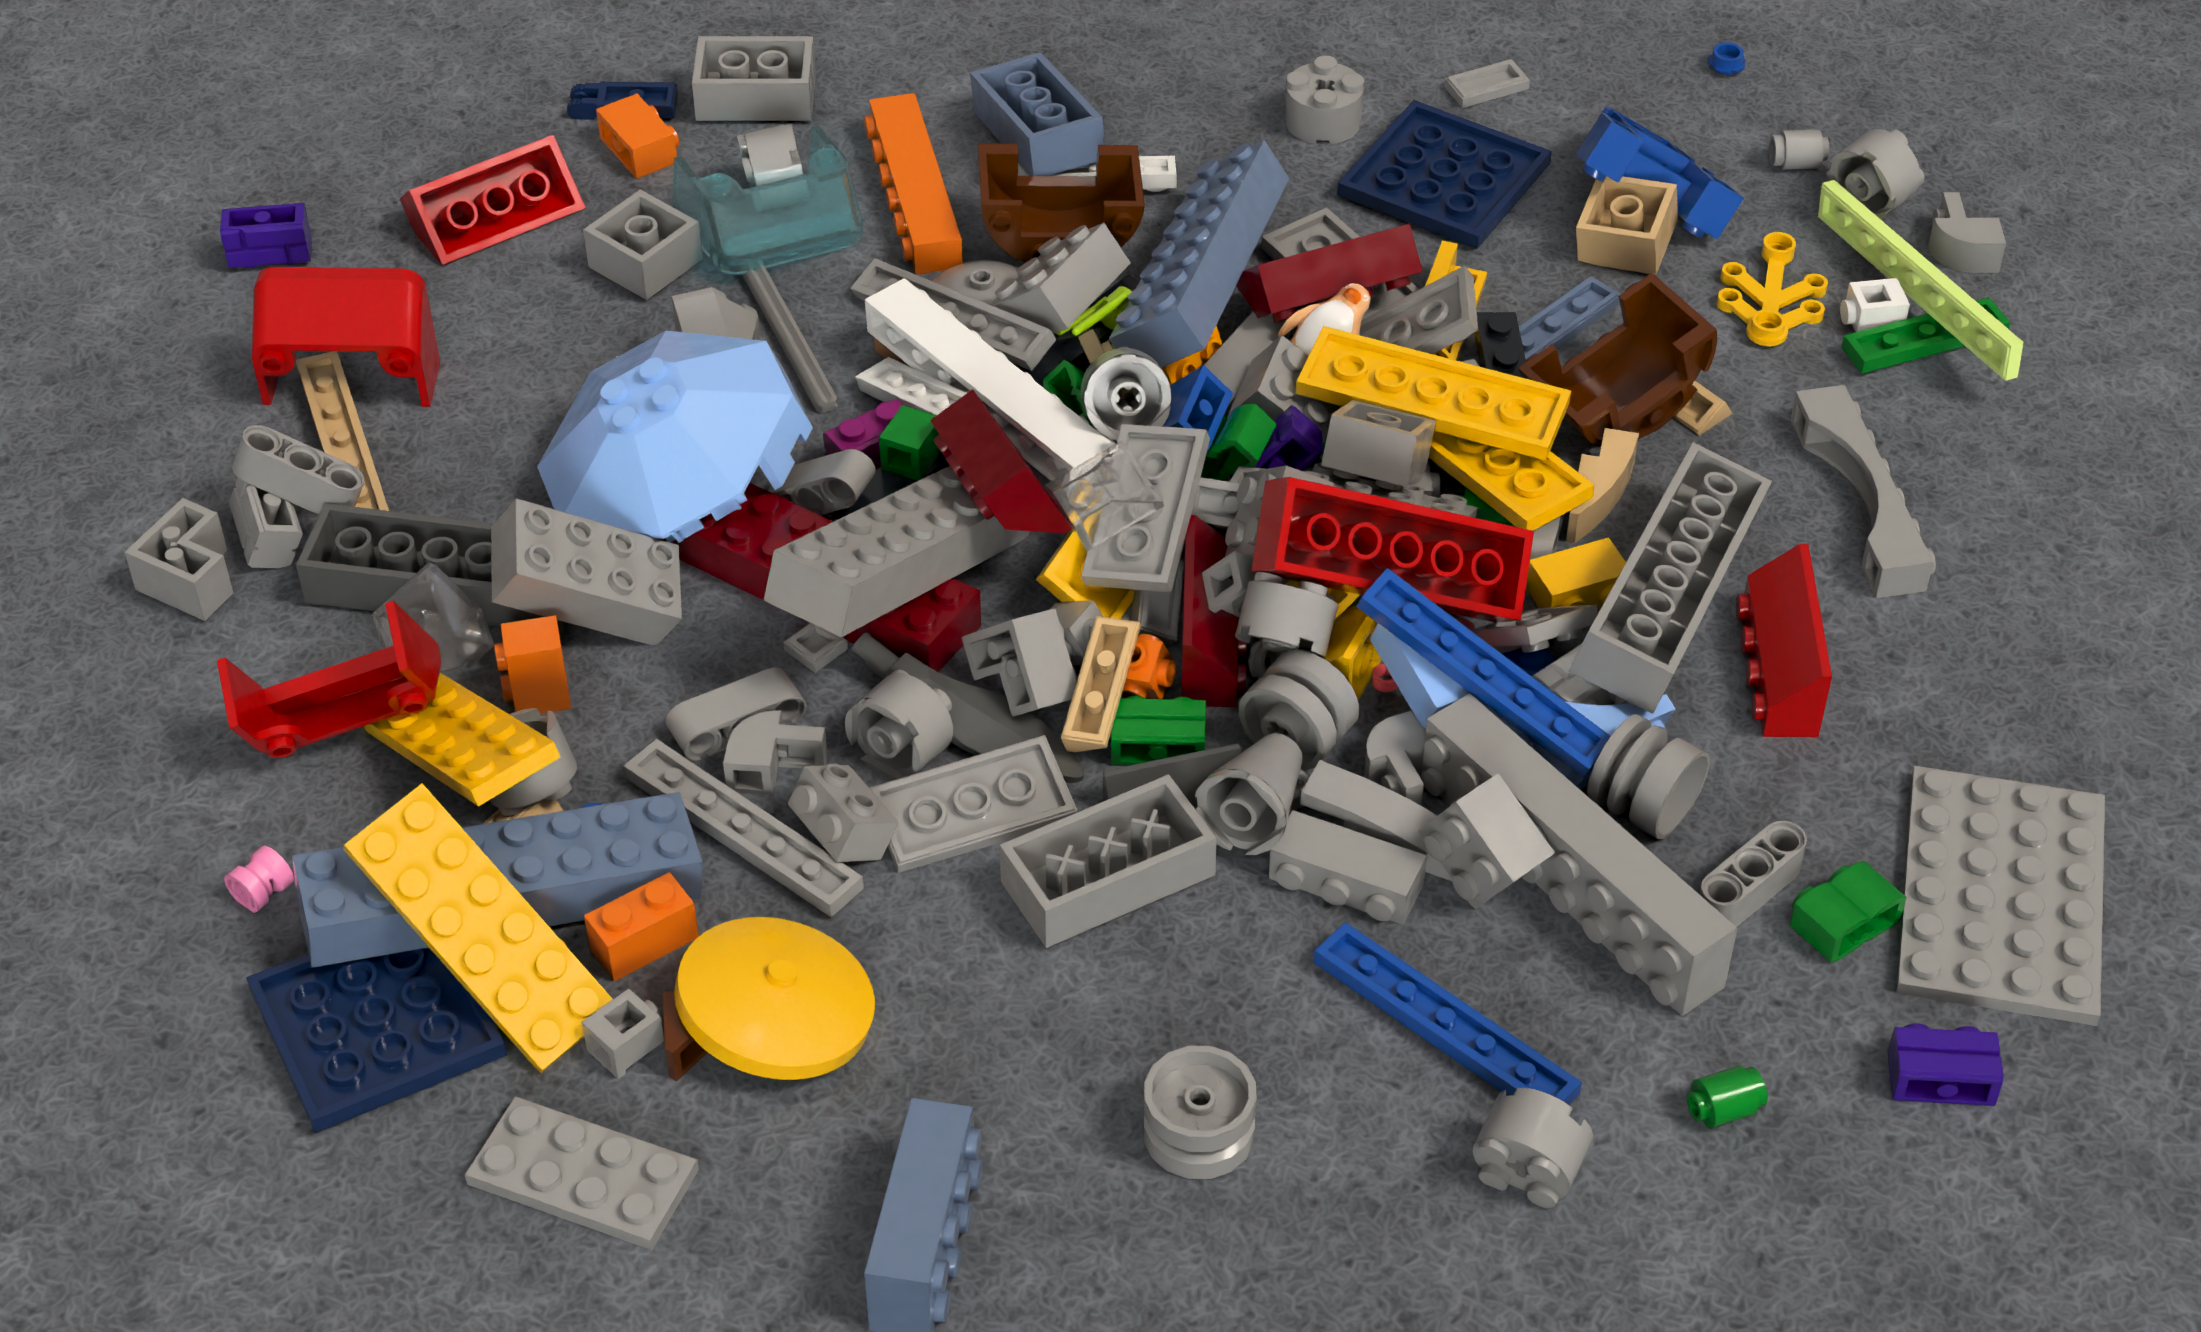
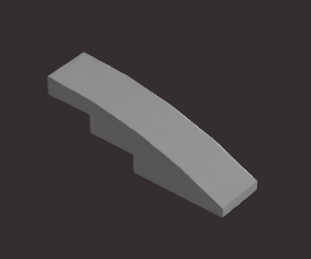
M1319 760L1301 791L1300 805L1343 819L1345 828L1427 855L1425 872L1452 881V878L1440 861L1434 859L1427 851L1424 839L1418 832L1438 815L1365 777Z

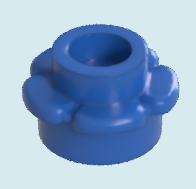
M1723 42L1717 44L1713 49V55L1708 57L1709 66L1714 67V70L1721 74L1739 73L1745 68L1744 50L1735 43Z

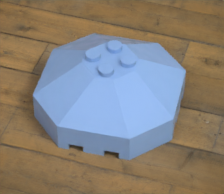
M666 330L589 373L537 468L555 510L645 536L660 539L666 538L667 542L670 543L674 540L680 543L684 538L704 528L700 519L711 513L717 521L736 510L742 509L740 504L747 501L744 492L758 465L774 490L782 487L795 463L790 453L796 441H806L813 427L786 372L767 341Z

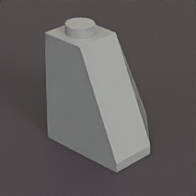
M713 287L671 296L675 331L760 340L757 311L744 303L740 306L728 300L723 292Z

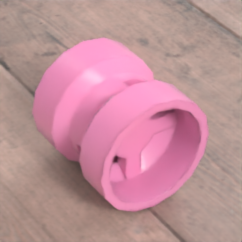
M264 845L250 855L249 864L235 867L225 875L224 881L233 898L253 913H256L268 904L269 896L273 891L282 892L294 881V876L286 861L275 850Z

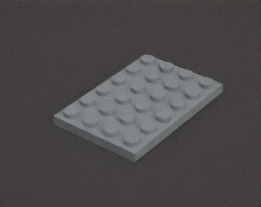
M1914 766L1911 776L1903 894L1907 898L1901 917L1896 993L2097 1026L2101 1016L2105 795Z

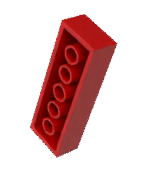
M1284 477L1265 481L1251 572L1270 573L1283 579L1298 582L1306 581L1322 585L1326 588L1364 595L1388 568L1447 613L1494 623L1521 621L1534 531L1293 477Z

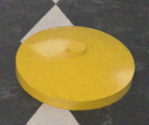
M772 917L735 919L705 931L691 943L684 953L674 989L678 1015L688 1033L705 1051L737 1070L764 1078L779 1080L817 1077L846 1064L858 1053L866 1041L875 1011V997L870 979L859 961L843 945L810 926Z

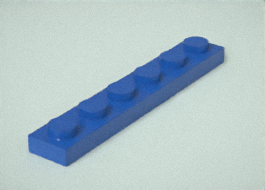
M1388 568L1366 591L1356 606L1581 777H1584L1594 765L1604 745L1611 737Z
M1345 922L1314 950V964L1499 1091L1506 1090V1096L1514 1095L1517 1088H1531L1550 1094L1570 1105L1580 1095L1582 1085L1580 1080Z

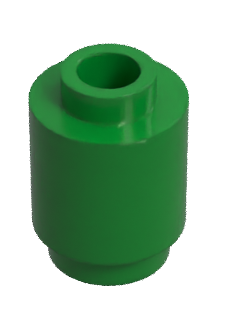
M1735 1066L1695 1079L1691 1083V1092L1687 1093V1105L1692 1117L1697 1122L1703 1121L1709 1129L1755 1115L1758 1109L1765 1106L1768 1101L1764 1080L1754 1067L1745 1069L1742 1066Z

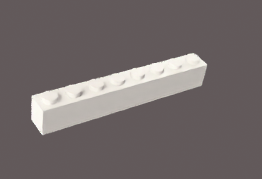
M905 278L865 299L867 332L910 367L966 393L973 389L1022 457L1079 504L1096 494L1108 477L1116 443L1112 439L1106 438L1098 432L1083 416H1078L1064 405L1058 396L1050 394L1035 382L1029 373L1021 371L1002 352L996 351L988 345L977 332L968 329L949 310H944L930 299L924 290L916 288Z

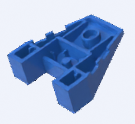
M1607 105L1576 153L1585 163L1582 170L1601 182L1607 176L1619 183L1622 176L1677 184L1678 215L1684 220L1681 226L1699 238H1702L1707 233L1718 240L1744 199L1727 183L1715 178L1714 174L1708 169L1698 167L1694 163L1695 160L1674 144Z

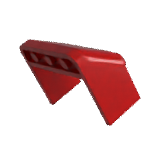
M269 267L260 271L253 290L251 358L262 404H272L279 376L288 374L294 368L296 361L295 351L377 352L380 366L384 371L395 377L416 378L422 407H430L439 371L440 357L426 284L423 278L412 270L402 268Z
M395 601L385 603L393 646L264 689L226 657L218 659L217 665L229 728L258 751L266 753L272 758H283L294 754L297 748L399 714L422 712L436 696L442 663L438 643Z

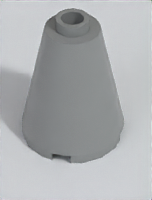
M1278 733L1266 735L1208 775L1197 788L1195 797H1197L1198 807L1195 810L1216 836L1217 844L1220 847L1230 851L1234 846L1248 850L1245 855H1257L1269 851L1282 837L1303 760L1299 746L1288 736Z

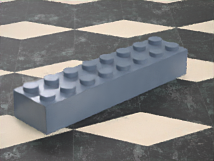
M1265 140L1249 146L1248 143L1234 149L1227 158L1220 161L1211 159L1197 169V176L1193 184L1186 189V197L1182 204L1174 211L1175 217L1164 230V237L1160 245L1152 252L1153 258L1148 267L1140 274V282L1136 289L1128 296L1129 302L1126 308L1116 318L1117 324L1109 337L1115 349L1128 347L1142 351L1152 357L1160 368L1205 349L1290 179Z
M680 792L462 827L548 926L583 921L585 914L668 872L673 875L692 900L701 898L703 861ZM344 847L292 855L296 898L312 968L428 948L426 943L343 850Z

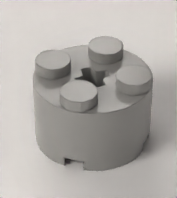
M1319 56L1314 60V63L1303 65L1289 73L1286 78L1285 120L1289 132L1298 139L1315 144L1316 140H1329V144H1335L1352 138L1359 131L1362 120L1364 78L1351 68L1338 64L1337 60L1331 56Z
M783 124L737 136L746 179L751 189L750 193L755 213L810 200L792 124Z
M1872 129L1864 132L1831 158V169L1826 172V182L1831 180L1838 182L1881 220L1914 195L1918 187L1924 182V173L1919 168L1918 161L1908 146L1906 136L1899 130H1891L1889 132L1882 129Z
M1119 347L1098 356L1089 365L1083 376L1080 392L1084 409L1093 426L1104 436L1117 440L1121 424L1162 427L1166 422L1171 407L1170 383L1158 363L1146 353L1128 347ZM1123 387L1127 390L1134 387L1132 393L1135 398L1131 402H1128L1126 399L1119 401L1120 397L1117 392Z
M1256 572L1254 581L1248 582L1235 637L1248 644L1250 643L1251 636L1263 639L1262 649L1280 654L1291 650H1301L1314 653L1325 659L1338 609V603L1334 601L1335 597L1327 594L1328 588L1306 581H1301L1299 588L1282 584L1283 578L1277 575Z
M898 669L885 677L848 710L845 717L846 735L851 746L858 742L865 753L860 759L868 768L891 780L919 773L951 743L953 723L949 711L952 709V702L944 691L937 688L932 689L918 678L909 675L904 670Z
M538 708L524 709L510 714L554 741L561 758L490 799L491 804L498 807L504 816L517 814L527 805L545 798L550 801L560 799L572 789L569 781L576 773L577 761L554 712L550 710L547 711V716H541Z
M1517 1088L1514 1095L1506 1096V1090L1498 1094L1473 1146L1474 1159L1481 1168L1478 1177L1482 1183L1501 1191L1506 1190L1508 1185L1527 1191V1197L1532 1203L1546 1209L1555 1208L1558 1200L1564 1198L1569 1193L1593 1141V1132L1590 1125L1584 1119L1580 1126L1569 1116L1573 1108L1550 1094L1531 1088Z

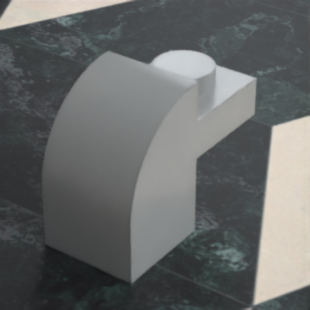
M1943 192L1940 209H1934L1932 217V230L1928 243V249L1932 256L1943 265L1954 270L1969 273H1999L2006 247V240L1999 218H1966L1960 193Z
M781 710L765 711L746 718L734 728L728 739L723 761L726 785L737 793L773 795L779 767L804 769L805 766H825L827 761L825 727L783 725Z
M1413 711L1388 717L1371 730L1366 743L1364 777L1421 805L1424 783L1418 774L1422 771L1426 728L1420 724Z

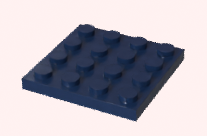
M1413 100L1338 182L1337 195L1478 249L1550 165L1552 151Z
M429 947L313 968L311 967L308 953L246 977L250 992L315 1133L507 1055L505 1043L492 1018Z

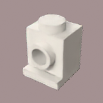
M1898 278L1850 282L1846 300H1842L1840 305V314L1844 325L1852 324L1855 332L1907 319L1910 304Z

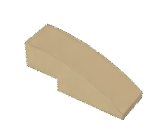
M1605 428L1599 457L1582 454L1578 473L1594 484V495L1591 500L1570 510L1566 542L1576 543L1591 532L1608 516L1620 500L1630 480L1635 463L1639 433Z

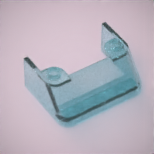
M819 125L811 127L808 174L742 189L737 181L723 173H714L707 177L699 178L682 156L674 158L673 208L699 221L702 249L722 272L744 274L750 270L756 271L760 266L768 268L849 248L858 244L862 239L863 219L848 160Z

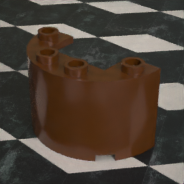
M978 143L983 221L995 243L1016 259L1026 263L1033 258H1038L1040 256L1038 249L1045 242L1057 236L1060 240H1064L1070 232L1082 225H1086L1090 229L1105 223L1120 247L1124 246L1138 229L1145 208L1138 145H1098L1095 176H1017L1018 144Z
M1650 273L1639 282L1633 283L1624 293L1618 296L1624 323L1613 331L1602 335L1596 343L1578 356L1571 357L1564 366L1561 367L1557 348L1551 344L1540 353L1529 357L1518 368L1522 378L1571 390L1570 403L1564 418L1592 444L1599 447L1602 445L1605 428L1639 433L1638 439L1667 424L1696 393L1698 389L1692 384L1701 369L1704 372L1709 371L1715 355L1717 329L1653 273Z

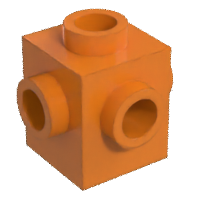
M1149 634L1138 635L1122 691V698L1142 696L1146 699H1163L1166 687H1170L1173 684L1176 664L1165 644L1159 638Z

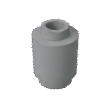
M1820 129L1781 130L1778 135H1771L1769 139L1768 154L1770 165L1780 166L1781 170L1819 169L1822 161L1828 160L1829 140L1827 137H1822Z

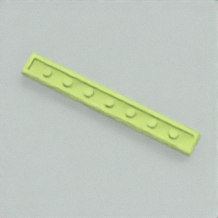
M1831 180L1822 183L1818 217L1888 279L1898 278L1905 294L2002 379L2007 381L2018 377L2024 343L2021 339L1838 182Z

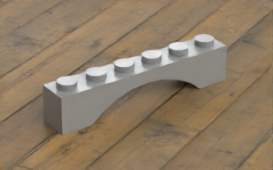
M1845 385L1796 391L1790 421L1803 448L1821 457L1838 469L1855 486L1866 504L1871 519V532L1867 538L1861 569L1875 598L1927 591L1930 575L1934 574L1936 568L1934 553L1930 548H1926L1920 536L1918 521L1916 518H1911L1905 506L1903 491L1901 488H1896L1890 476L1889 464L1885 458H1881L1876 448L1874 434L1872 430L1866 428L1861 418L1858 402L1852 400Z

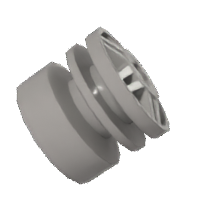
M1634 714L1623 721L1604 745L1590 775L1587 795L1597 805L1608 806L1609 812L1615 815H1622L1630 809L1629 819L1632 825L1657 839H1664L1685 818L1698 798L1708 775L1710 756L1708 752L1682 738H1675L1667 743L1668 734L1666 729L1661 726H1651L1650 720L1641 715Z

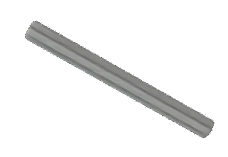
M750 250L746 254H739L737 258L739 262L738 268L814 408L820 414L836 410L838 406L836 403L837 396L758 253Z

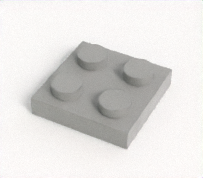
M1597 605L1536 608L1522 613L1521 621L1493 622L1471 629V631L1500 653L1522 648V652H1533L1548 648V639L1556 637L1557 641H1565L1583 636V628L1593 624L1598 615Z

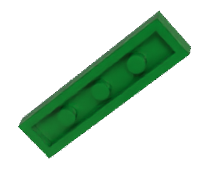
M1990 297L1976 300L1977 303L2009 329L2011 322ZM1927 313L1844 335L1841 348L1861 374L1957 349L1965 345Z

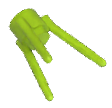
M1118 287L1108 297L1104 296L1094 306L1085 310L1069 328L1056 334L1061 336L1073 329L1072 334L1078 336L1100 320L1109 329H1114L1117 324L1116 318L1126 308L1129 302L1128 296L1132 291L1127 287Z

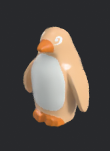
M1350 283L1341 288L1329 300L1296 311L1283 324L1278 336H1284L1298 327L1290 342L1309 356L1323 326L1360 335L1361 321L1369 308L1371 300L1369 292L1359 284Z

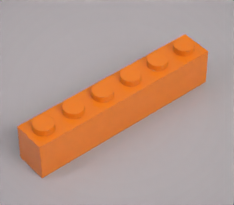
M915 93L869 99L870 115L864 116L865 133L867 139H873L871 140L872 156L874 163H879L878 172L881 186H889V188L885 189L886 201L889 212L896 211L893 213L896 236H904L900 239L904 262H912L915 275L944 271L963 263L962 238Z

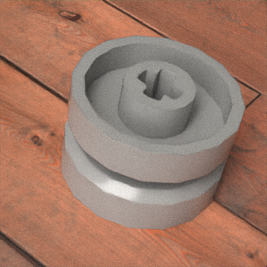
M1291 650L1282 653L1267 669L1262 678H1259L1239 701L1238 715L1245 733L1253 743L1272 733L1283 734L1295 741L1302 752L1301 769L1304 771L1315 768L1319 760H1323L1336 745V742H1339L1358 720L1359 702L1353 687L1343 673L1330 662L1311 652Z
M1186 1046L1168 1052L1154 1063L1144 1081V1144L1152 1159L1167 1172L1187 1179H1213L1232 1172L1243 1163L1254 1144L1257 1102L1256 1081L1248 1066L1231 1052L1213 1046Z

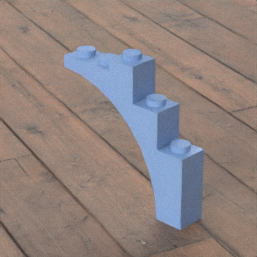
M1379 623L1377 624L1370 637V641L1417 720L1424 728H1426L1427 718L1470 693ZM1667 694L1662 696L1653 714L1629 703L1593 705L1566 702L1610 736L1625 719L1634 714L1641 715L1650 720L1651 726L1656 725L1666 729L1665 723L1676 710ZM1475 697L1576 787L1582 789L1588 786L1594 765L1584 777H1581Z

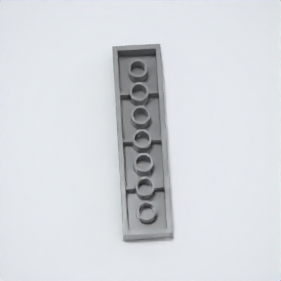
M1693 442L1591 625L1569 672L1583 678L1592 685H1597L1625 699L1629 704L1653 714L1772 481Z
M949 466L774 550L764 601L837 636L843 637L1025 540L1030 531L1005 530L995 516L987 521L958 479L957 474Z
M1469 693L1427 718L1421 780L1424 783L1425 789L1432 796H1440L1451 806L1457 800L1499 773L1555 852V854L1526 873L1522 878L1528 883H1536L1549 895L1552 904L1558 911L1562 913L1568 912L1582 925L1585 934L1591 941L1602 943L1612 952L1625 972L1629 974L1635 973L1650 987L1653 996L1659 1003L1666 1006L1670 1005L1683 1016L1725 988L1738 929L1732 922L1473 695Z

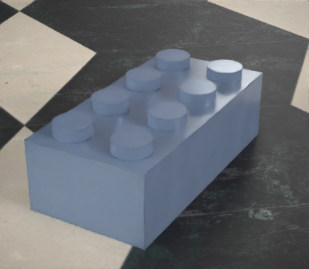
M1041 52L970 72L975 114L1001 144H1018V163L1030 176H1050L1074 168H1086L1092 165V163L1097 162L1098 145H1105L1102 116Z
M911 1098L864 1272L869 1331L935 1332L937 1322L946 1323L951 1302V1291L945 1290L948 1277L957 1278L962 1257V1247L957 1246L959 1233L968 1234L973 1204L972 1202H967L970 1190H979L983 1173V1160L978 1159L982 1130L974 1128L972 1106Z

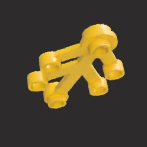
M1772 232L1764 237L1761 255L1768 263L1765 288L1746 272V268L1740 263H1726L1722 266L1720 279L1724 284L1738 286L1758 303L1762 310L1756 311L1742 299L1741 292L1734 288H1724L1718 292L1717 307L1724 312H1734L1747 324L1746 334L1748 338L1762 346L1780 345L1787 339L1789 329L1802 323L1818 324L1823 320L1824 305L1812 299L1803 301L1800 304V308L1783 315L1778 312L1779 309L1807 296L1811 298L1823 297L1828 286V280L1823 275L1813 273L1806 275L1803 281L1781 290L1784 266L1793 260L1796 247L1795 239L1787 233Z

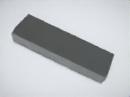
M1239 743L1103 771V801L1169 774L1192 806L1198 807L1195 794L1202 781L1212 772L1239 755L1241 747Z

